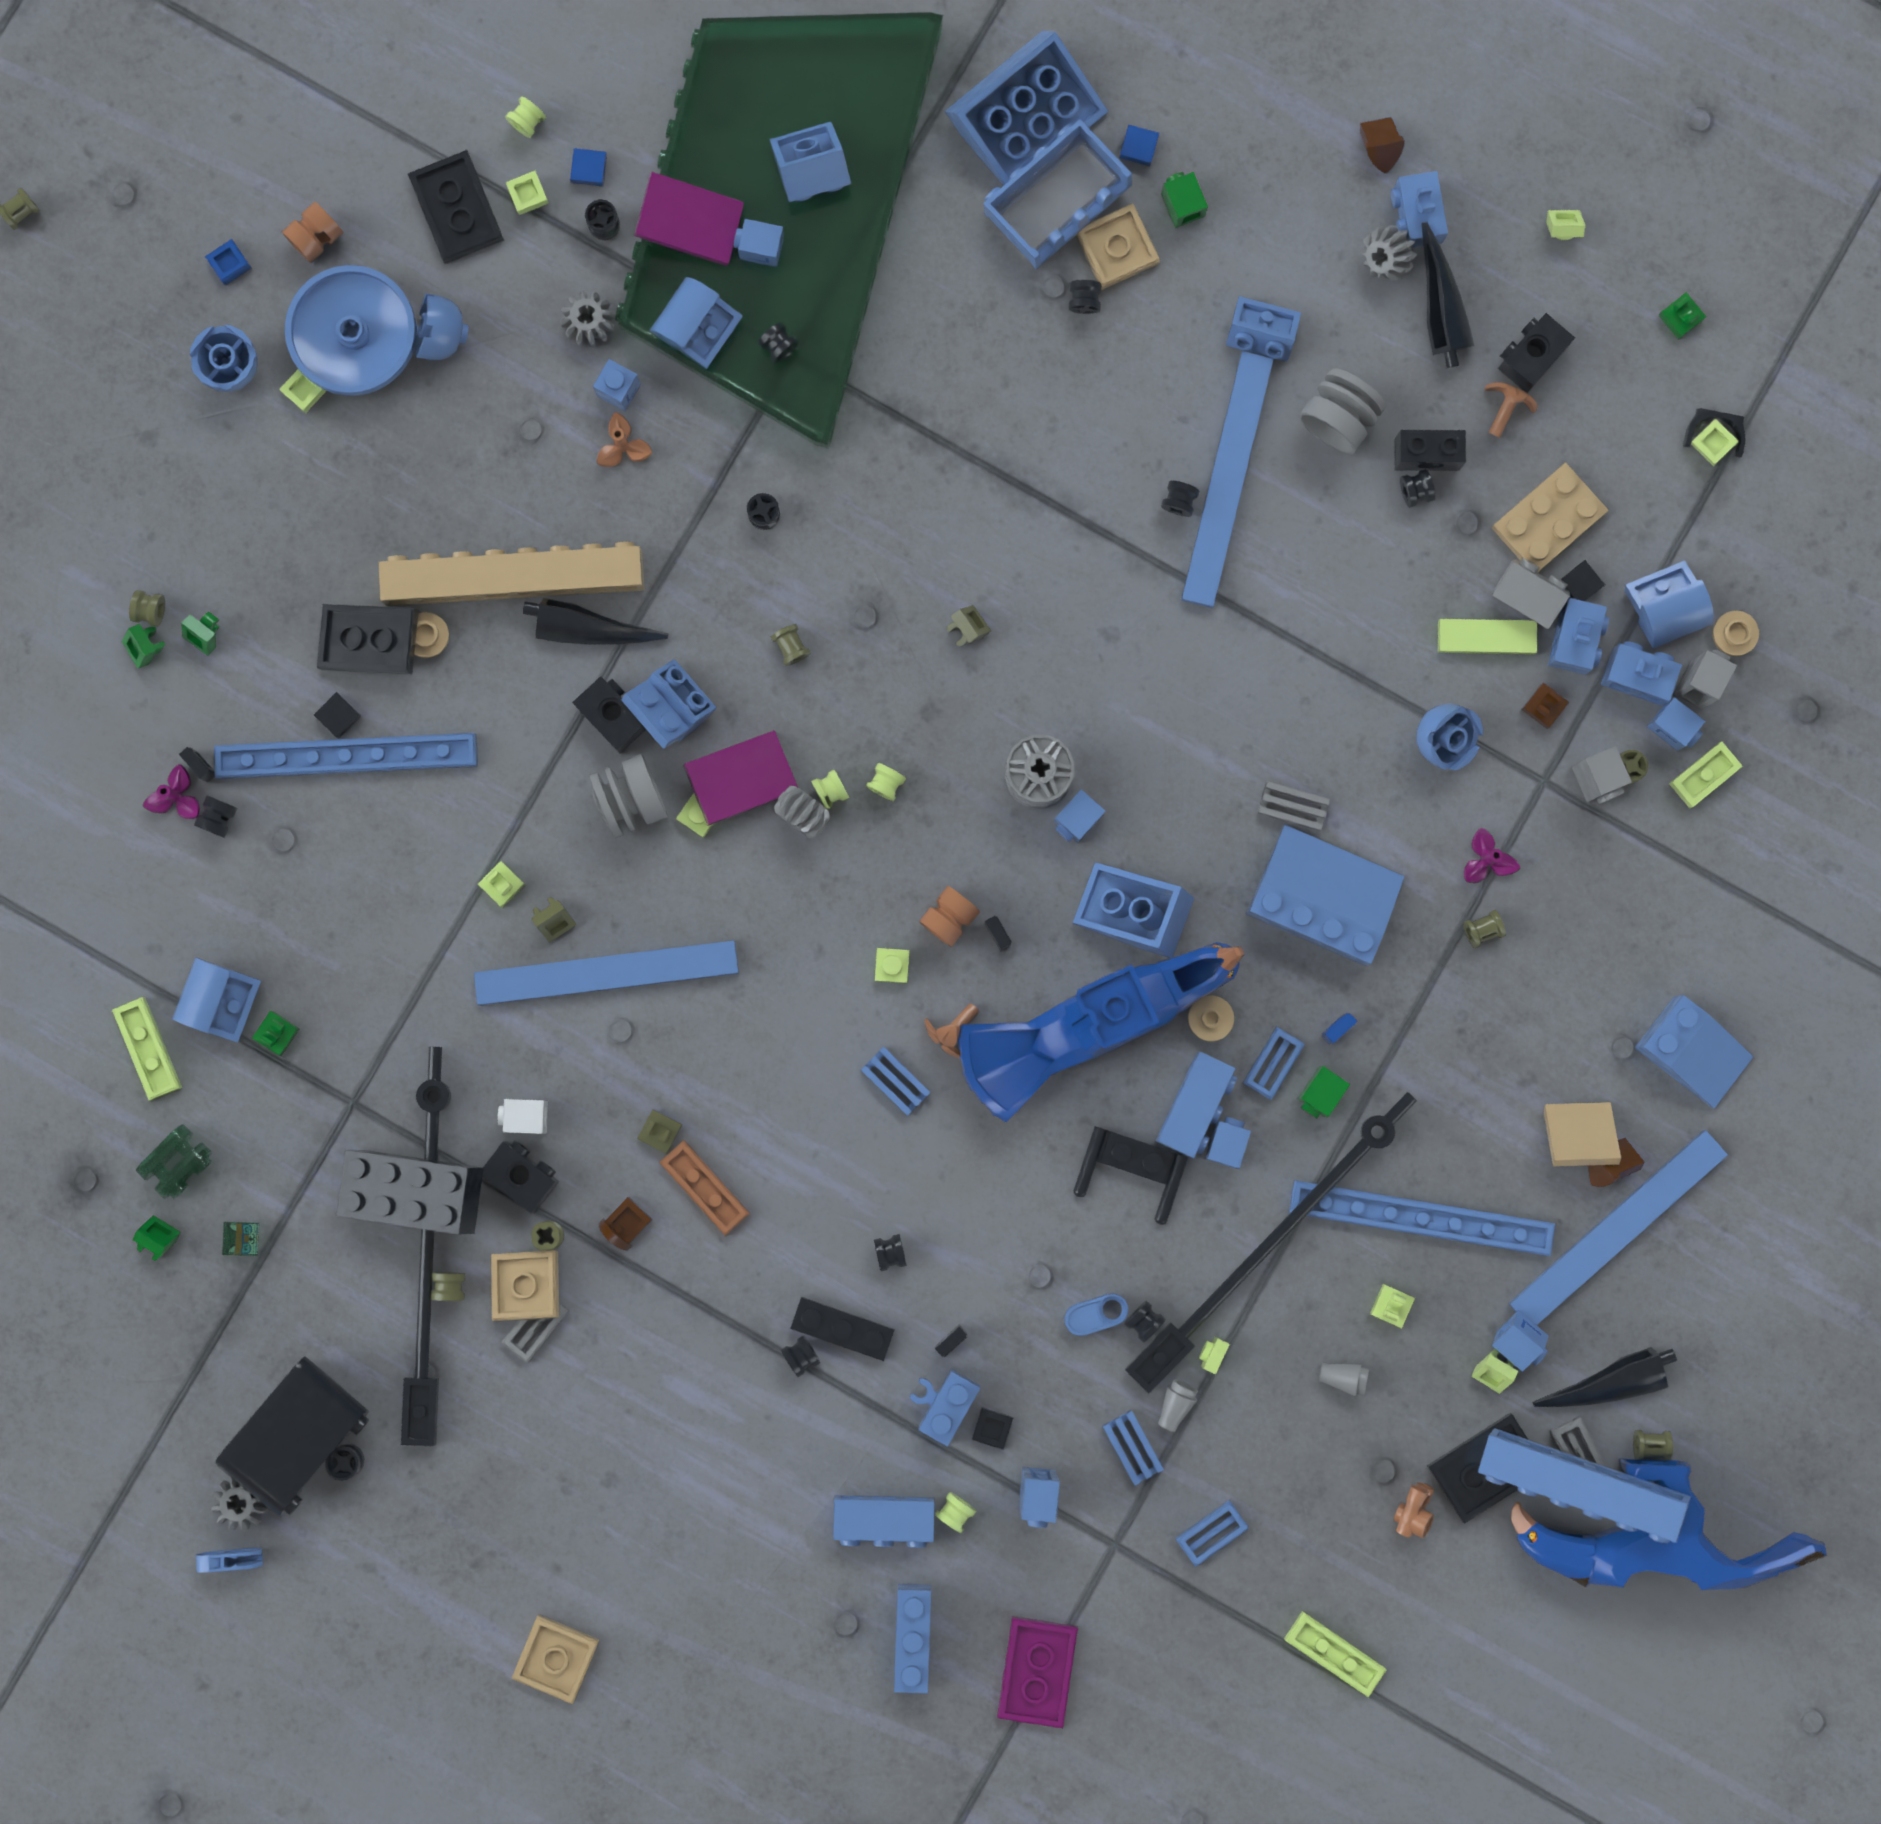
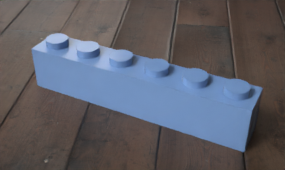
M1496 1428L1489 1434L1478 1473L1486 1475L1485 1479L1492 1483L1504 1485L1506 1482L1518 1486L1517 1490L1529 1496L1540 1494L1551 1498L1550 1502L1557 1506L1569 1508L1571 1505L1583 1510V1514L1598 1520H1602L1603 1517L1616 1521L1618 1527L1627 1531L1642 1530L1650 1533V1538L1661 1543L1677 1542L1691 1496Z

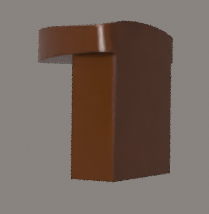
M1392 117L1360 123V135L1365 144L1369 159L1378 170L1388 173L1402 154L1405 144L1404 138L1399 135Z
M1626 1138L1618 1140L1621 1154L1619 1165H1588L1592 1186L1605 1187L1611 1185L1619 1179L1642 1169L1645 1163Z
M627 1197L606 1220L603 1218L598 1224L600 1231L610 1243L622 1250L628 1251L632 1247L630 1243L653 1219L630 1197Z

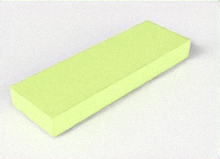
M1439 619L1438 653L1536 654L1537 622L1534 620Z
M141 997L113 1009L112 1012L148 1100L152 1101L181 1089V1083L146 998Z
M1303 1611L1284 1638L1289 1644L1368 1698L1387 1670L1384 1666Z

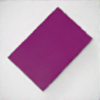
M651 172L634 236L727 266L730 261L744 202Z
M775 730L684 763L683 765L707 826L778 800L782 792H785L789 786H796L798 788Z
M1012 1616L997 1712L998 1719L1063 1729L1078 1626Z

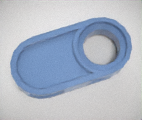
M1105 1294L1070 1306L1065 1312L1064 1322L1067 1329L1074 1335L1083 1336L1122 1323L1127 1317L1128 1305L1125 1299L1118 1294ZM1109 1300L1118 1301L1122 1308L1121 1314L1115 1319L1107 1318L1103 1313V1306Z
M262 1548L220 1550L196 1554V1569L199 1573L243 1570L263 1566Z

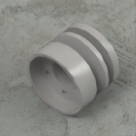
M1332 368L1325 377L1326 382H1321L1318 387L1321 397L1312 396L1298 417L1309 432L1328 446L1346 454H1354L1367 435L1364 426H1373L1377 421L1376 416L1382 414L1386 408V403L1376 390L1357 376L1338 368Z
M1034 734L1021 739L1011 749L1006 760L1005 783L1008 791L1018 803L1029 808L1044 809L1057 804L1067 794L1074 778V760L1070 750L1059 739L1049 735ZM1037 762H1041L1042 767H1048L1049 769L1045 771L1044 777H1039L1037 772H1031Z
M642 753L622 761L624 773L622 778L618 779L610 766L605 768L609 781L607 784H604L598 772L590 774L592 796L603 822L610 828L615 838L624 835L620 821L623 819L631 832L636 830L633 815L640 813L647 825L668 818L662 798Z

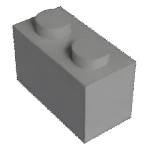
M1525 558L1521 562L1513 559L1494 588L1492 596L1549 629L1570 597V592L1566 590L1568 584L1554 575L1547 579L1538 573L1540 568L1536 564Z
M1707 650L1690 661L1673 695L1700 709H1704L1720 700L1737 665L1729 661L1730 657L1727 654L1718 650Z
M1616 746L1588 757L1571 767L1586 802L1597 799L1598 804L1604 803L1625 793L1623 787L1632 783Z

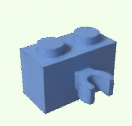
M1437 171L1399 177L1394 189H1391V203L1393 208H1398L1400 220L1396 221L1398 230H1408L1406 239L1408 241H1415L1411 248L1422 247L1421 223L1427 222L1438 243H1443L1448 235Z
M1573 598L1567 600L1559 614L1548 666L1584 675L1593 670V667H1598L1602 655V649L1598 648L1600 636H1605L1609 624V617H1605L1606 606Z
M1626 641L1624 644L1620 643L1612 649L1600 685L1661 706L1671 700L1682 664L1674 662V657L1665 653L1655 652L1653 655L1644 652L1641 645Z
M952 1368L938 1392L933 1389V1385L929 1380L920 1378L918 1382L927 1388L926 1395L919 1397L914 1393L910 1394V1399L917 1404L928 1403L930 1405L918 1430L947 1447L980 1390L978 1383Z

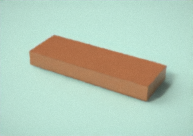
M685 1140L659 1162L725 1236L750 1214Z

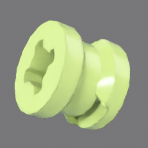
M521 96L519 99L520 105L514 111H509L505 118L517 131L531 138L535 133L534 127L541 121H544L546 116L534 103Z
M878 763L875 767L876 774L870 783L867 782L866 787L894 802L896 798L895 792L898 786L904 784L906 778L897 771Z
M834 769L828 772L827 777L823 779L816 778L811 781L826 809L831 808L833 803L838 800L845 801L849 798Z
M949 1492L946 1496V1504L940 1511L937 1510L935 1515L946 1525L962 1533L964 1531L962 1528L963 1524L969 1517H973L977 1510L956 1494Z

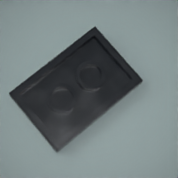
M468 150L407 173L445 264L504 241Z
M323 604L317 668L330 671L412 675L419 610L402 607Z
M1511 1413L1427 1465L1464 1524L1518 1489V1486L1506 1482L1504 1485L1492 1483L1485 1479L1486 1475L1478 1473L1489 1434L1494 1428L1528 1439Z

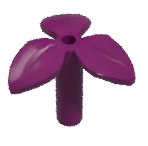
M178 764L169 773L167 779L169 786L160 785L156 792L150 794L145 799L142 806L153 813H167L173 803H176L179 816L184 819H195L199 815L200 806L195 797L182 795L191 786V780L186 768Z
M1484 828L1478 829L1472 839V850L1481 857V860H1471L1466 864L1464 879L1468 883L1483 881L1486 878L1488 866L1492 868L1497 876L1511 875L1520 869V865L1514 857L1502 853L1499 849H1494L1495 841L1493 836Z

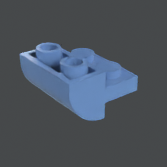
M686 277L649 331L674 350H679L700 367L707 369L743 315L720 299V295L695 279Z
M1685 560L1625 585L1624 591L1639 615L1638 624L1653 649L1713 624V607L1708 591L1702 579L1696 580Z
M675 659L654 671L646 681L628 691L621 699L663 749L677 740L681 741L686 738L716 709V706Z
M195 957L172 1019L199 1031L211 1033L238 1043L261 980Z

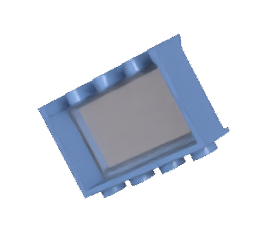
M1079 119L1074 125H1066L1058 133L1057 139L1050 146H1042L1034 154L1033 160L1027 166L1018 167L1010 175L1009 181L1003 187H996L989 192L983 203L985 216L989 217L1030 261L1033 267L1037 269L1132 186V173Z

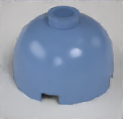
M425 294L419 311L421 320L420 325H417L414 353L418 358L443 360L456 352L459 343H466L468 325L463 324L462 312L450 299L438 295Z
M231 325L206 328L196 336L190 348L193 373L204 385L218 392H233L244 388L252 381L257 371L258 356L254 344L242 330Z
M1448 703L1435 706L1427 711L1417 728L1416 741L1420 753L1428 762L1441 769H1461L1471 762L1480 748L1476 743L1478 734L1483 736L1481 719L1474 711L1457 704Z

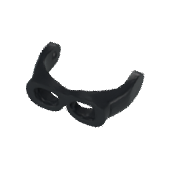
M1696 409L1695 416L1686 429L1683 447H1690L1693 431L1697 424L1707 419H1720L1727 423L1736 433L1739 442L1737 443L1735 456L1741 458L1745 448L1744 417L1714 410Z

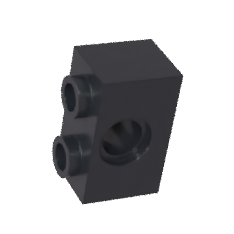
M1547 313L1539 321L1533 317L1521 331L1525 337L1517 345L1512 341L1500 355L1504 361L1498 369L1526 393L1532 389L1575 339L1570 332ZM1534 345L1538 347L1541 357L1531 356L1527 351V346Z
M1400 430L1394 439L1395 471H1421L1424 469L1428 471H1459L1466 463V430Z
M600 676L572 703L621 754L646 728L622 702L621 696L625 693L613 679L606 682ZM617 705L621 707V715L618 719L614 721L605 719V711L609 706Z
M514 1140L510 1144L508 1141H504L484 1165L483 1177L529 1213H536L559 1183L553 1177L556 1171L541 1160L536 1164L527 1157L530 1151L519 1142ZM519 1165L525 1166L529 1171V1179L524 1184L517 1183L513 1177V1172Z

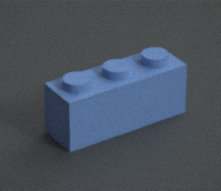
M1200 1051L1197 1052L1155 1141L1190 1158H1194L1196 1153L1202 1155L1209 1141V1137L1205 1135L1209 1124L1216 1125L1222 1113L1223 1107L1219 1105L1224 1093L1230 1095L1236 1083L1237 1077L1233 1076L1236 1068Z
M1022 1467L1019 1510L1021 1519L1028 1521V1526L1046 1528L1048 1527V1522L1056 1523L1059 1479L1056 1470Z
M835 1495L833 1540H840V1545L859 1546L860 1541H874V1546L892 1547L894 1546V1541L907 1542V1547H927V1542H934V1497Z
M898 1584L894 1692L928 1693L931 1585Z

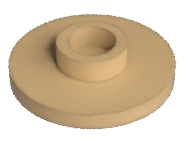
M1730 611L1723 614L1717 619L1713 627L1715 645L1720 651L1730 656H1741L1750 652L1756 646L1759 639V628L1756 621L1743 611Z
M419 613L414 655L422 658L435 657L444 651L449 642L448 626L441 617L434 613Z
M1213 995L1204 996L1195 1002L1189 1010V1027L1198 1038L1204 1041H1218L1227 1036L1233 1027V1010L1229 1003L1221 997Z

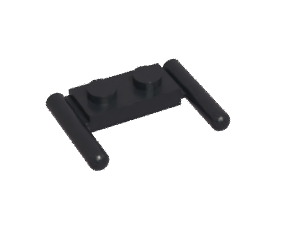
M1095 1126L1073 1192L1077 1197H1084L1086 1195L1097 1162L1165 1184L1155 1215V1222L1164 1225L1168 1221L1188 1157Z

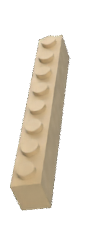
M618 542L612 548H602L601 544H585L579 550H570L569 546H552L550 551L537 552L536 548L528 547L520 548L517 550L518 553L505 554L504 550L494 549L487 550L485 555L472 556V552L466 551L454 552L453 557L440 558L439 554L434 553L422 554L420 559L407 560V556L402 555L389 556L388 561L379 562L380 600L386 606L645 591L643 552L640 546H634V542Z

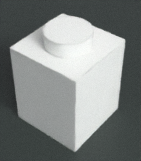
M504 1099V1106H499L498 1125L503 1126V1132L547 1134L548 1101Z

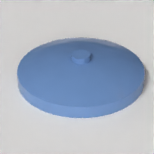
M337 266L313 276L295 294L286 315L285 339L288 351L295 365L313 384L338 395H364L387 386L406 368L416 345V319L406 295L388 276L364 266Z

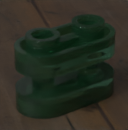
M184 1124L173 1130L136 1169V1172L145 1181L154 1175L160 1180L154 1190L163 1199L169 1196L173 1199L178 1197L188 1187L185 1181L194 1172L197 1175L202 1173L212 1162L209 1159L212 1151L203 1142L194 1148L188 1143L193 1133ZM179 1152L183 1158L169 1171L165 1165Z

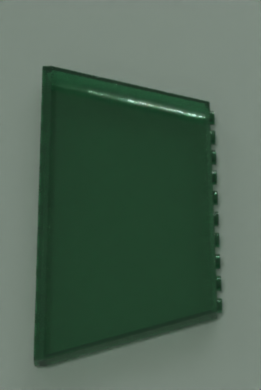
M933 12L703 18L700 29L695 28L692 35L691 48H694L692 59L687 58L684 64L683 78H686L683 90H677L674 108H677L675 120L670 119L668 122L666 138L669 139L667 149H662L660 152L657 168L661 169V175L744 202L738 225L740 229H743L745 219L783 226L784 239L778 267L740 260L738 248H734V245L729 264L725 266L642 239L641 242L636 241L632 254V260L636 261L633 272H627L624 282V291H627L624 303L619 302L615 321L619 322L620 329L812 444L829 449L943 26V15ZM831 122L843 149L851 184L843 186L842 189L835 192L825 191L815 194L805 201L795 200L789 202L770 139ZM686 277L695 279L720 295V299L743 315L707 369H703L682 352L674 350L649 331ZM782 322L786 326L788 335L795 336L799 341V345L785 360L775 364L771 359V353L767 349H762L758 345V341L769 328Z

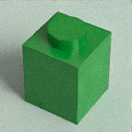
M1194 171L1184 175V172H1179L1166 179L1161 194L1175 228L1206 216L1208 205Z
M1319 1066L1297 1099L1303 1103L1301 1109L1316 1119L1319 1115L1329 1117L1350 1084L1326 1067Z

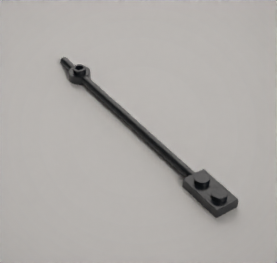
M429 1046L428 1080L418 1087L416 1100L420 1108L426 1111L424 1159L437 1161L439 1113L449 1105L451 1092L449 1087L441 1081L442 1047ZM433 1090H437L440 1093V1099L435 1103L429 1098ZM421 1229L415 1377H405L403 1382L401 1445L435 1446L437 1438L439 1378H428L434 1231Z
M1407 1092L1384 1116L1375 1115L1367 1118L1361 1126L1362 1139L1179 1329L1170 1322L1126 1367L1125 1371L1150 1394L1195 1347L1188 1338L1371 1148H1385L1392 1143L1395 1137L1394 1124L1417 1100ZM1376 1125L1380 1126L1383 1130L1380 1138H1374L1371 1134L1372 1128Z

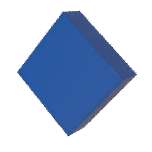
M1128 125L1120 159L1151 166L1159 133Z
M574 148L570 176L571 183L603 186L607 159L606 152Z
M232 239L205 256L225 286L252 268Z
M1345 1013L1322 1033V1037L1328 1044H1334L1358 1021L1351 1013Z

